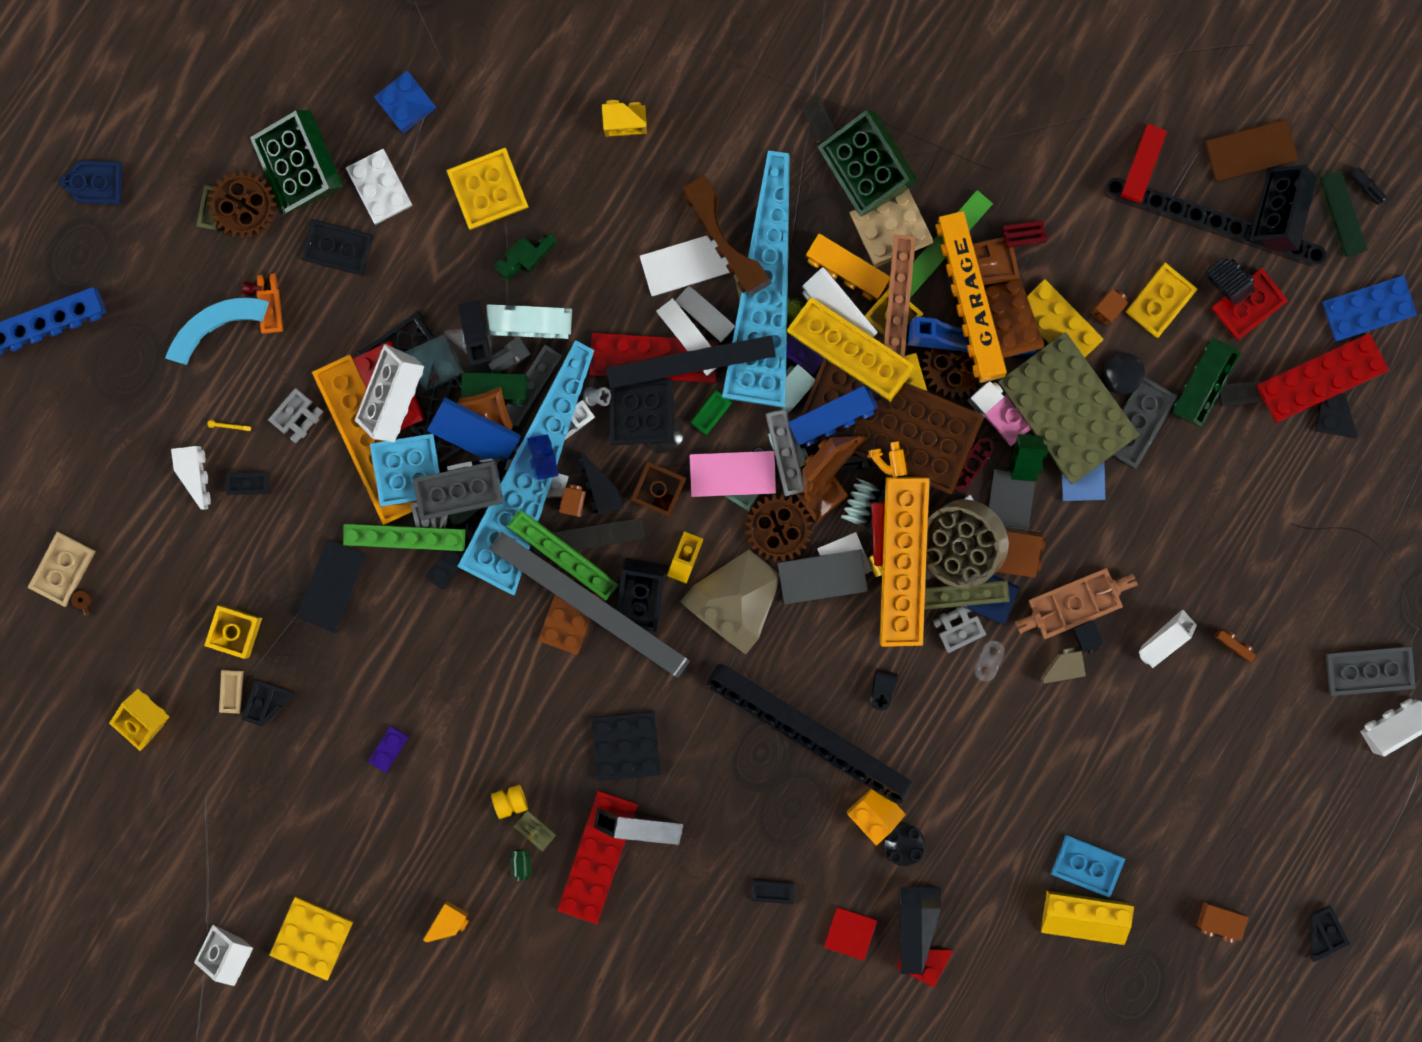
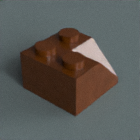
M647 461L631 501L670 517L687 478Z

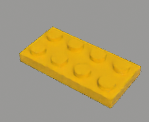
M1046 279L1027 296L1040 334L1047 344L1066 332L1085 358L1104 340Z

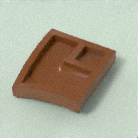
M1004 237L973 244L983 285L1020 279L1014 248H1006Z
M501 387L475 396L459 398L457 404L510 430L512 429L513 425L505 406Z
M835 476L830 479L810 502L804 500V492L796 494L801 503L807 506V511L811 513L816 523L849 497Z

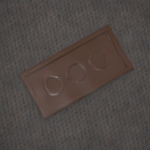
M1288 119L1205 141L1215 183L1298 161Z

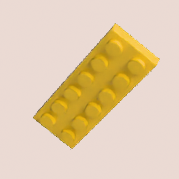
M812 297L786 330L787 334L890 402L916 368L914 364Z

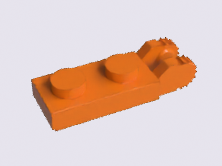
M275 273L270 274L271 290L264 291L265 281L263 275H257V285L262 286V290L257 291V299L269 302L264 320L260 322L261 334L284 332L280 294Z

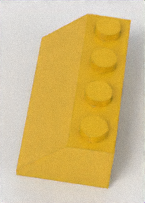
M1047 890L1041 933L1125 945L1132 925L1134 906L1128 902Z

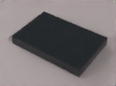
M312 219L301 260L364 276L374 235Z

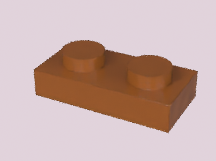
M1227 629L1225 631L1218 630L1213 636L1248 662H1252L1257 656L1252 652L1253 648L1245 642H1242V644L1235 640L1236 636Z

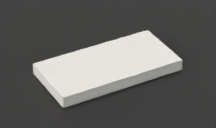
M703 236L641 255L640 260L651 296L653 297L729 274L730 272L726 267L728 261L725 257L721 259L715 248L718 245L715 240L710 241L708 236Z

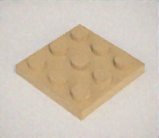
M909 189L862 217L859 216L856 210L850 212L854 225L875 268L892 261L894 234L916 236L914 251L933 243V238Z

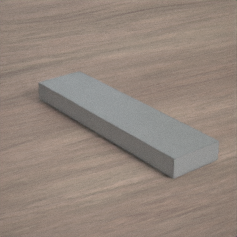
M783 409L766 413L784 495L789 496L804 492L803 477L792 431L788 423L787 410Z

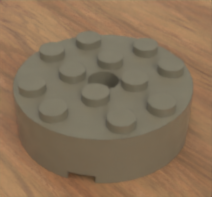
M954 500L943 505L928 518L926 566L942 582L953 587L971 588L986 582L1004 564L1009 548L1008 535L1000 518L989 507L973 500Z

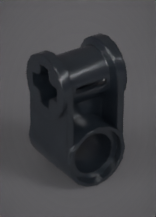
M876 669L870 698L871 706L874 709L883 711L890 706L897 682V673ZM880 695H883V699L886 700V703L881 704V706L878 707V703L875 702V699L880 698Z

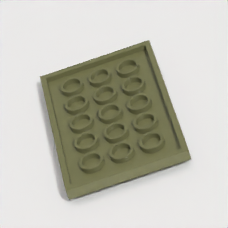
M1066 332L997 382L1014 407L1022 415L1027 425L1031 427L1032 432L1037 436H1043L1044 445L1048 447V454L1071 485L1140 435Z

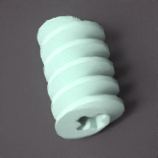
M857 479L861 483L854 484L853 487L858 491L850 492V495L855 499L847 500L851 507L844 508L848 515H842L841 518L860 525L861 523L868 522L863 516L871 515L866 508L871 507L870 499H877L873 491L879 492L880 489L871 483Z

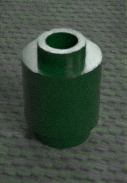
M528 849L512 850L510 870L511 877H515L516 881L528 880V876L532 875L531 855Z

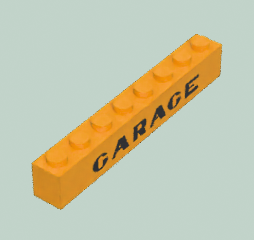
M964 211L941 216L938 219V224L935 225L936 233L943 241V244L940 245L943 257L947 256L948 264H946V271L948 277L952 276L954 284L951 285L953 296L958 298L959 304L956 305L958 316L963 317V335L968 337L970 345H967L969 357L974 358L975 365H972L975 378L979 377L980 383L1003 378L1006 376L1007 371Z

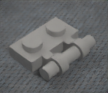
M295 388L268 421L284 434L291 428L294 434L290 439L297 443L301 437L304 438L307 435L306 431L312 424H316L320 420L318 417L324 411L318 406L313 412L308 410L307 408L312 404V401ZM304 414L307 419L299 427L295 422Z
M958 606L947 614L944 612L939 615V618L932 621L935 628L944 625L946 629L939 633V636L947 653L986 635L978 616L969 619L967 613L971 612V610L966 609L964 606ZM961 617L963 622L952 627L950 621Z

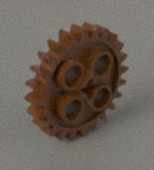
M240 170L239 176H236L234 171H231L230 178L223 174L224 181L222 182L217 179L218 187L211 186L215 193L208 194V197L213 200L207 202V206L213 207V209L208 211V214L215 215L211 222L218 221L217 229L224 227V235L231 231L232 238L237 233L240 234L241 239L244 238L245 233L248 234L249 238H252L253 231L260 235L259 228L261 227L266 230L265 222L272 223L268 216L275 215L276 213L270 210V208L276 207V203L270 202V200L275 198V195L268 194L272 187L265 188L266 180L259 182V174L252 178L251 171L248 172L247 176H244L242 170ZM234 185H240L243 187L244 192L241 195H234L231 189ZM225 194L230 195L238 202L245 200V205L256 210L259 214L255 215L244 207L241 210L238 209V204L225 198ZM259 196L262 199V204L253 206L250 202L251 197ZM224 203H229L233 206V211L229 214L223 213L221 206ZM242 214H249L252 218L251 223L242 224L239 219Z
M926 347L928 351L922 353L926 359L920 361L921 364L925 365L921 371L927 373L924 380H930L927 387L929 388L934 385V394L940 390L941 397L948 394L949 400H952L956 395L957 399L960 400L963 395L966 398L969 397L970 391L973 394L977 392L976 387L980 388L983 386V383L979 381V377L975 378L973 371L969 372L965 368V363H969L971 366L975 365L974 358L969 357L968 352L959 351L960 354L957 356L953 354L952 350ZM965 354H968V358L956 366V368L944 377L940 376L953 363ZM936 359L943 361L944 368H939L936 365ZM952 375L957 379V385L949 381V376Z
M773 493L772 500L767 495L764 497L765 503L758 500L759 508L752 506L751 509L754 514H747L751 521L745 522V525L750 527V529L745 531V534H751L747 541H754L755 543L752 549L759 548V556L765 552L766 560L772 555L774 562L777 561L778 556H781L783 562H785L786 555L793 559V552L801 555L799 548H807L804 541H811L807 534L813 533V530L808 528V526L813 524V521H807L811 513L804 514L807 506L799 507L800 500H797L795 503L792 502V495L787 500L784 493H782L780 499H777L776 494ZM783 508L788 509L791 514L788 519L781 518L779 510ZM771 510L775 512L779 525H784L782 532L788 542L787 545L784 544L780 531L774 530L776 522L771 515ZM768 517L771 520V525L769 527L761 526L760 518ZM796 528L799 532L798 537H789L787 530ZM776 536L779 539V545L771 546L768 543V538Z

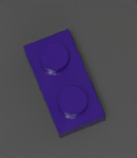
M788 336L786 357L814 375L824 357L794 337Z
M391 725L368 762L387 773L409 736Z

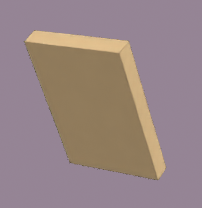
M57 531L27 588L67 607L96 551Z

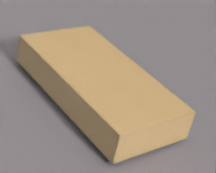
M221 670L220 713H241L244 671Z

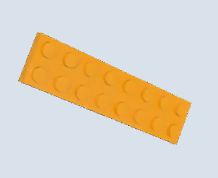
M349 354L313 371L312 374L383 525L411 513V504L417 503V501L380 507L370 444L384 441L373 439L355 421L367 389L352 356Z
M928 477L886 478L880 645L882 647L923 646L929 503Z

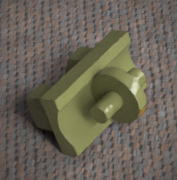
M528 810L514 826L515 829L542 852L556 836L551 829Z

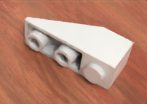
M199 446L171 449L175 473L200 509L207 510L208 505L211 504L209 492H206L205 484H208V475L203 469V463L206 461L204 450H201Z

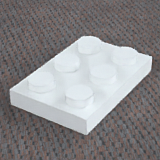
M384 149L346 167L375 225L413 206Z

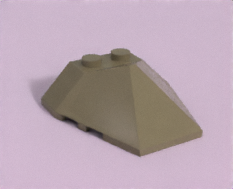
M747 550L693 585L680 602L746 655L759 639L780 582V575L752 551Z

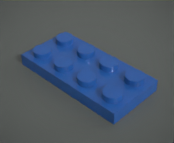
M1404 275L1322 302L1335 342L1417 316Z

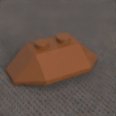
M864 435L832 437L829 440L825 438L818 446L820 450L815 455L811 454L805 460L806 466L802 469L804 500L806 502H810L816 497L866 440Z

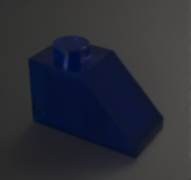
M548 434L527 438L535 480L559 476Z

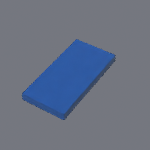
M444 398L427 429L428 432L483 459L502 456L506 462L521 438L520 434L447 398ZM506 463L499 464L497 466L503 468Z

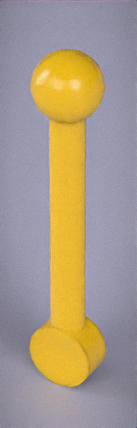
M214 420L207 422L209 428L216 426L251 431L249 426L217 423Z

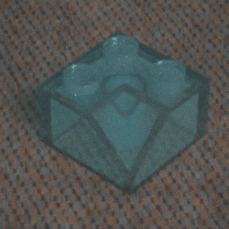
M443 334L405 352L415 357L424 365L423 374L419 381L425 391L453 380L464 373L447 335Z

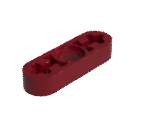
M980 438L974 444L963 467L972 476L970 478L966 475L963 480L966 484L964 486H956L955 490L962 491L967 489L994 452L995 444L990 438ZM988 442V447L990 448L989 452L984 451L981 456L985 457L982 461L981 458L977 455H974L973 452L975 450L977 453H979V451L982 448L980 446V443ZM975 458L978 461V468L976 470L968 469V459Z

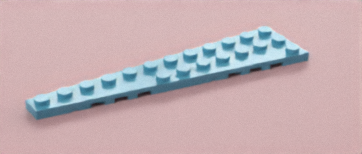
M768 151L748 258L760 263L772 284L751 297L747 292L741 293L732 343L772 335L776 357L729 365L722 397L724 399L786 408L789 153Z
M576 340L500 483L504 504L487 508L457 567L512 595H515L522 571L489 550V547L501 531L529 550L531 544L508 528L507 524L519 509H522L536 521L541 516L563 443L594 353L593 349Z

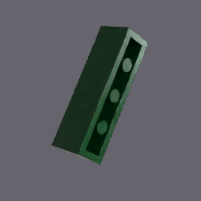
M1212 338L1211 342L1206 346L1200 362L1196 364L1191 379L1185 384L1183 394L1176 401L1173 413L1180 419L1201 428L1241 353L1234 346Z

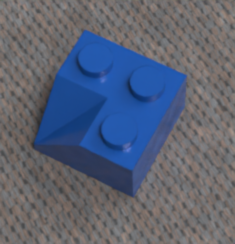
M408 71L374 96L403 134L436 109Z

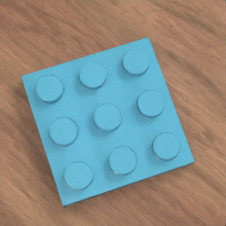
M433 434L397 439L395 442L384 441L370 444L380 507L417 501L413 479L440 473Z

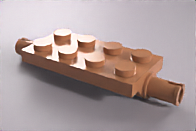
M1104 568L1031 598L1028 602L1033 613L1029 617L1015 621L1016 627H1020L1017 628L1018 632L1022 634L1025 631L1038 627L1043 638L1047 639L1123 607L1119 598L1121 592L1138 586L1137 581L1129 582L1134 580L1135 576L1132 573L1115 581V579L1112 580L1107 568Z

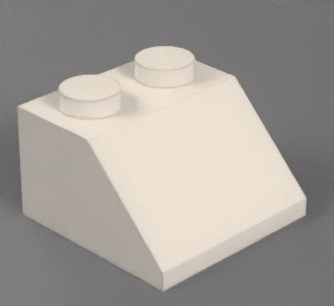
M212 925L194 963L214 981L235 986L253 947L242 938Z

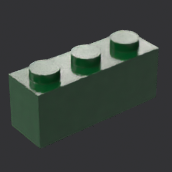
M462 373L461 398L475 396L501 387L504 401H509V405H522V401H528V376L526 374Z

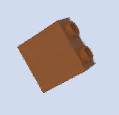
M1004 526L1008 535L1009 548L1006 560L997 572L1036 578L1037 571L1040 572L1042 559H1039L1040 551L1045 549L1046 539H1043L1041 531Z

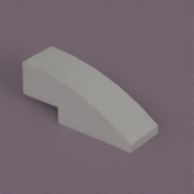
M690 286L675 300L682 309L720 343L735 329V326Z

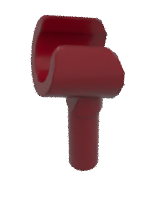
M241 282L243 284V289L240 291L241 294L253 295L254 291L262 290V286H255V283Z

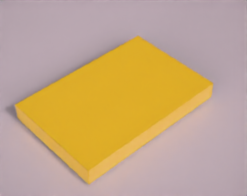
M1164 263L1125 310V313L1154 337L1159 338L1198 289L1167 263Z

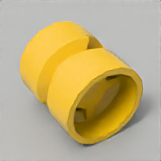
M520 784L508 788V792L501 790L491 794L499 819L511 816L513 811L518 814L528 810L526 798Z

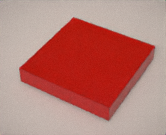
M837 907L824 948L864 961L877 919Z

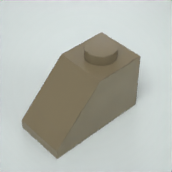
M1075 647L1063 649V653L1057 654L1041 677V682L1045 684L1085 677L1082 651H1076Z

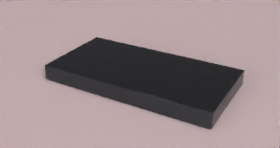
M328 539L296 618L336 633L368 555Z

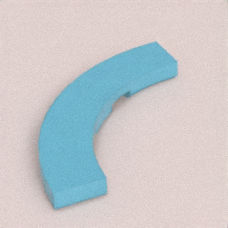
M235 298L205 308L190 319L179 331L169 347L165 358L187 365L194 349L200 343L201 338L208 332L210 333L225 323L235 320L263 322L269 302L255 298Z

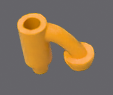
M899 441L890 443L891 451H889L891 465L886 464L880 456L883 455L881 449L868 450L867 458L871 457L884 473L892 477L907 475L904 451L900 449Z

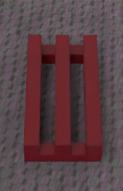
M1044 220L1003 226L1002 232L1006 248L1046 243L1048 238L1045 236ZM1038 228V230H1030V231H1023V232H1016V233H1008V232H1011V231H1018V230ZM1040 235L1039 238L1010 241L1011 238Z

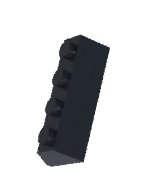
M1307 165L1268 169L1249 239L1251 243L1278 252L1299 251L1317 182V177Z

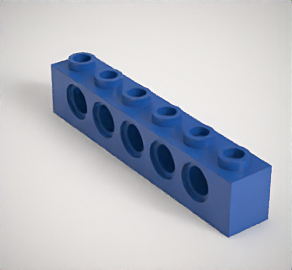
M92 287L1 321L0 335L4 334L6 340L0 345V356L3 355L2 352L9 349L12 352L23 348L22 345L25 343H38L46 335H50V337L62 333V329L68 327L70 329L82 326L81 322L86 320L93 322L101 319V315L107 312L98 289ZM83 304L85 311L83 314L78 315L77 307ZM63 311L65 319L62 322H58L57 315ZM40 319H44L45 327L39 330L37 323ZM24 326L25 334L19 337L18 329Z

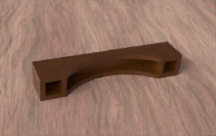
M702 175L683 188L686 193L683 196L689 207L693 205L697 212L694 215L700 224L704 222L706 225V235L710 241L715 240L718 246L715 249L721 259L724 257L727 259L728 264L726 267L732 276L736 274L738 277L737 285L742 293L747 292L751 297L772 284L758 261L738 253L726 242L718 222L717 205L719 197L706 176Z

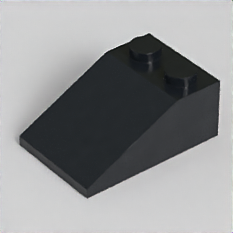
M626 558L622 567L617 611L644 630L657 631L667 565Z

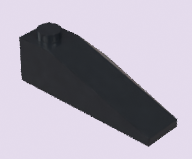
M900 887L898 888L901 974H922L941 912V888Z

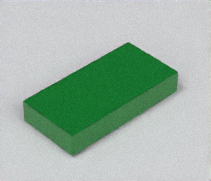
M715 390L690 423L704 435H707L732 402L724 399L722 394Z

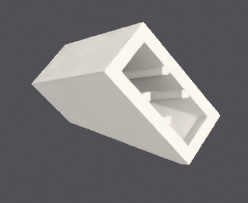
M1181 610L1141 646L1139 650L1140 658L1145 664H1149L1154 668L1192 638L1197 626L1196 623L1184 610Z

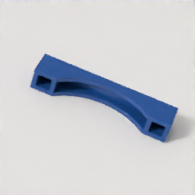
M917 316L907 325V345L968 352L967 345H970L968 337H964L962 328L945 324L934 318ZM1036 350L1009 357L1027 359Z

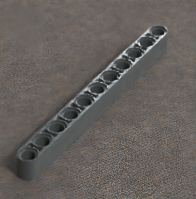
M500 531L489 547V550L675 677L679 678L690 662L677 651Z

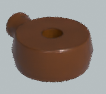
M85 590L76 591L71 597L72 605L76 609L82 610L84 616L90 614L88 609L92 600L90 594Z

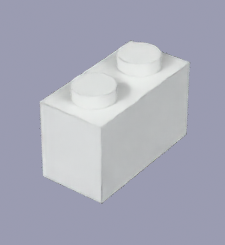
M989 381L968 398L967 401L976 412L984 415L1004 398L1001 394L1003 390L996 382L991 383Z

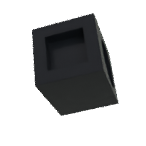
M1094 620L1072 628L1082 652L1087 651L1088 654L1100 650L1099 646L1104 644Z

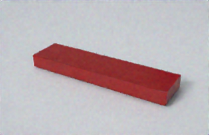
M1151 124L1146 125L1120 195L1121 197L1139 204L1142 202L1164 142L1166 130Z

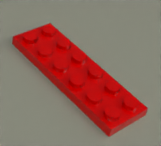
M592 333L591 349L594 350L590 362L589 375L608 377L606 367L687 352V350L678 338ZM707 340L711 347L718 346V341ZM716 370L708 376L703 371L661 379L716 383Z
M1369 333L1264 381L1256 387L1275 423H1279L1388 372L1389 368Z
M598 790L557 911L594 924L598 923L626 839L613 838L593 828L597 808L602 807L635 813L638 803Z

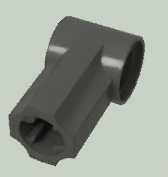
M518 337L506 344L504 349L492 356L493 363L488 365L493 373L500 374L513 364L516 365L524 361L531 354L521 338Z

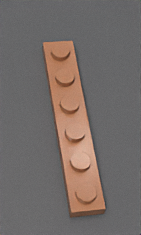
M894 234L884 345L904 358L916 236Z

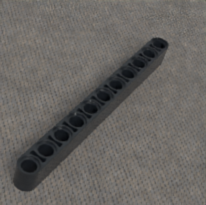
M1112 178L1104 186V194L1109 199L1307 266L1319 265L1325 261L1327 256L1326 250L1322 246L1305 240H1301L1298 254H1293L1291 251L1278 252L1251 243L1249 239L1254 223L1148 187L1140 204L1120 196L1126 180L1121 178ZM1110 184H1117L1120 189L1119 193H1112ZM1151 197H1156L1159 200L1158 207H1153L1150 204ZM1171 204L1178 205V214H1174L1171 212ZM1192 210L1198 212V221H1195L1190 217V212ZM1211 217H1215L1219 220L1218 227H1213L1211 225ZM1231 224H1236L1239 227L1238 234L1231 232ZM1312 251L1318 253V261L1312 260L1310 256Z
M723 664L716 665L707 680V685L710 689L896 804L904 803L912 787V782L908 778Z

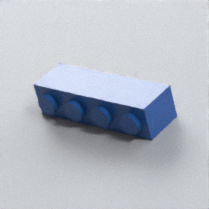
M864 385L788 423L798 444L802 445L805 443L806 446H810L818 442L817 437L824 434L826 438L836 433L835 428L841 425L845 429L855 424L854 419L860 416L865 419L874 415L873 410L878 408V405L869 387Z

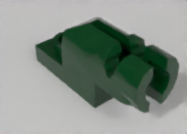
M551 233L548 237L544 235L537 242L538 247L535 248L525 238H521L504 253L509 261L504 262L499 259L493 267L507 280L522 270L521 266L530 272L553 248L558 240Z

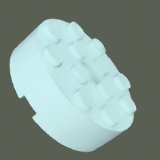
M508 305L486 306V331H488V335L568 339V334L571 335L572 309Z

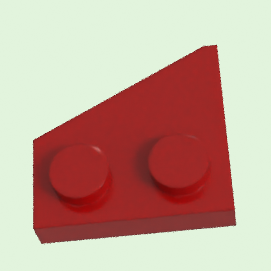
M930 948L923 973L909 975L935 987L953 951L951 949ZM899 960V962H898L897 965H896V968H898V969L901 970V965H900V960Z

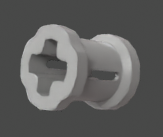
M587 387L583 392L584 403L588 406H594L595 404L607 406L610 403L611 393L606 387L599 389Z

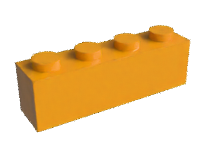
M818 234L805 256L808 259V264L817 269L819 266L824 267L833 279L837 277L844 281L843 285L851 290L855 288L862 292L861 296L869 301L873 299L877 301L890 280L889 275L821 234Z

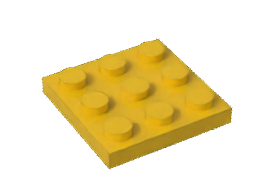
M506 148L446 170L469 230L529 208Z
M296 896L269 956L328 981L354 921Z

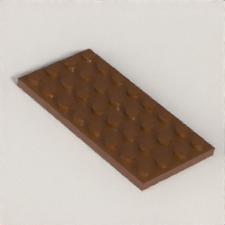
M824 358L801 416L864 386V384ZM905 382L891 402L870 389L878 405V408L873 410L875 414L865 419L860 416L854 419L855 424L845 429L841 425L835 428L836 433L826 437L829 440L832 437L864 435L866 440L854 453L873 461L871 457L867 458L868 450L881 449L883 455L880 457L888 465H891L889 451H891L890 443L899 441V447L904 451L907 469L906 476L928 477L930 486L952 495L985 415ZM823 434L817 438L824 440L825 436Z

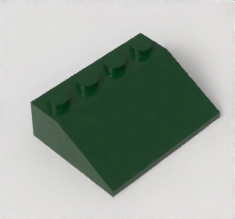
M296 110L250 137L283 215L329 196L344 187L311 110Z
M865 110L817 146L860 217L901 195L919 182L876 111Z

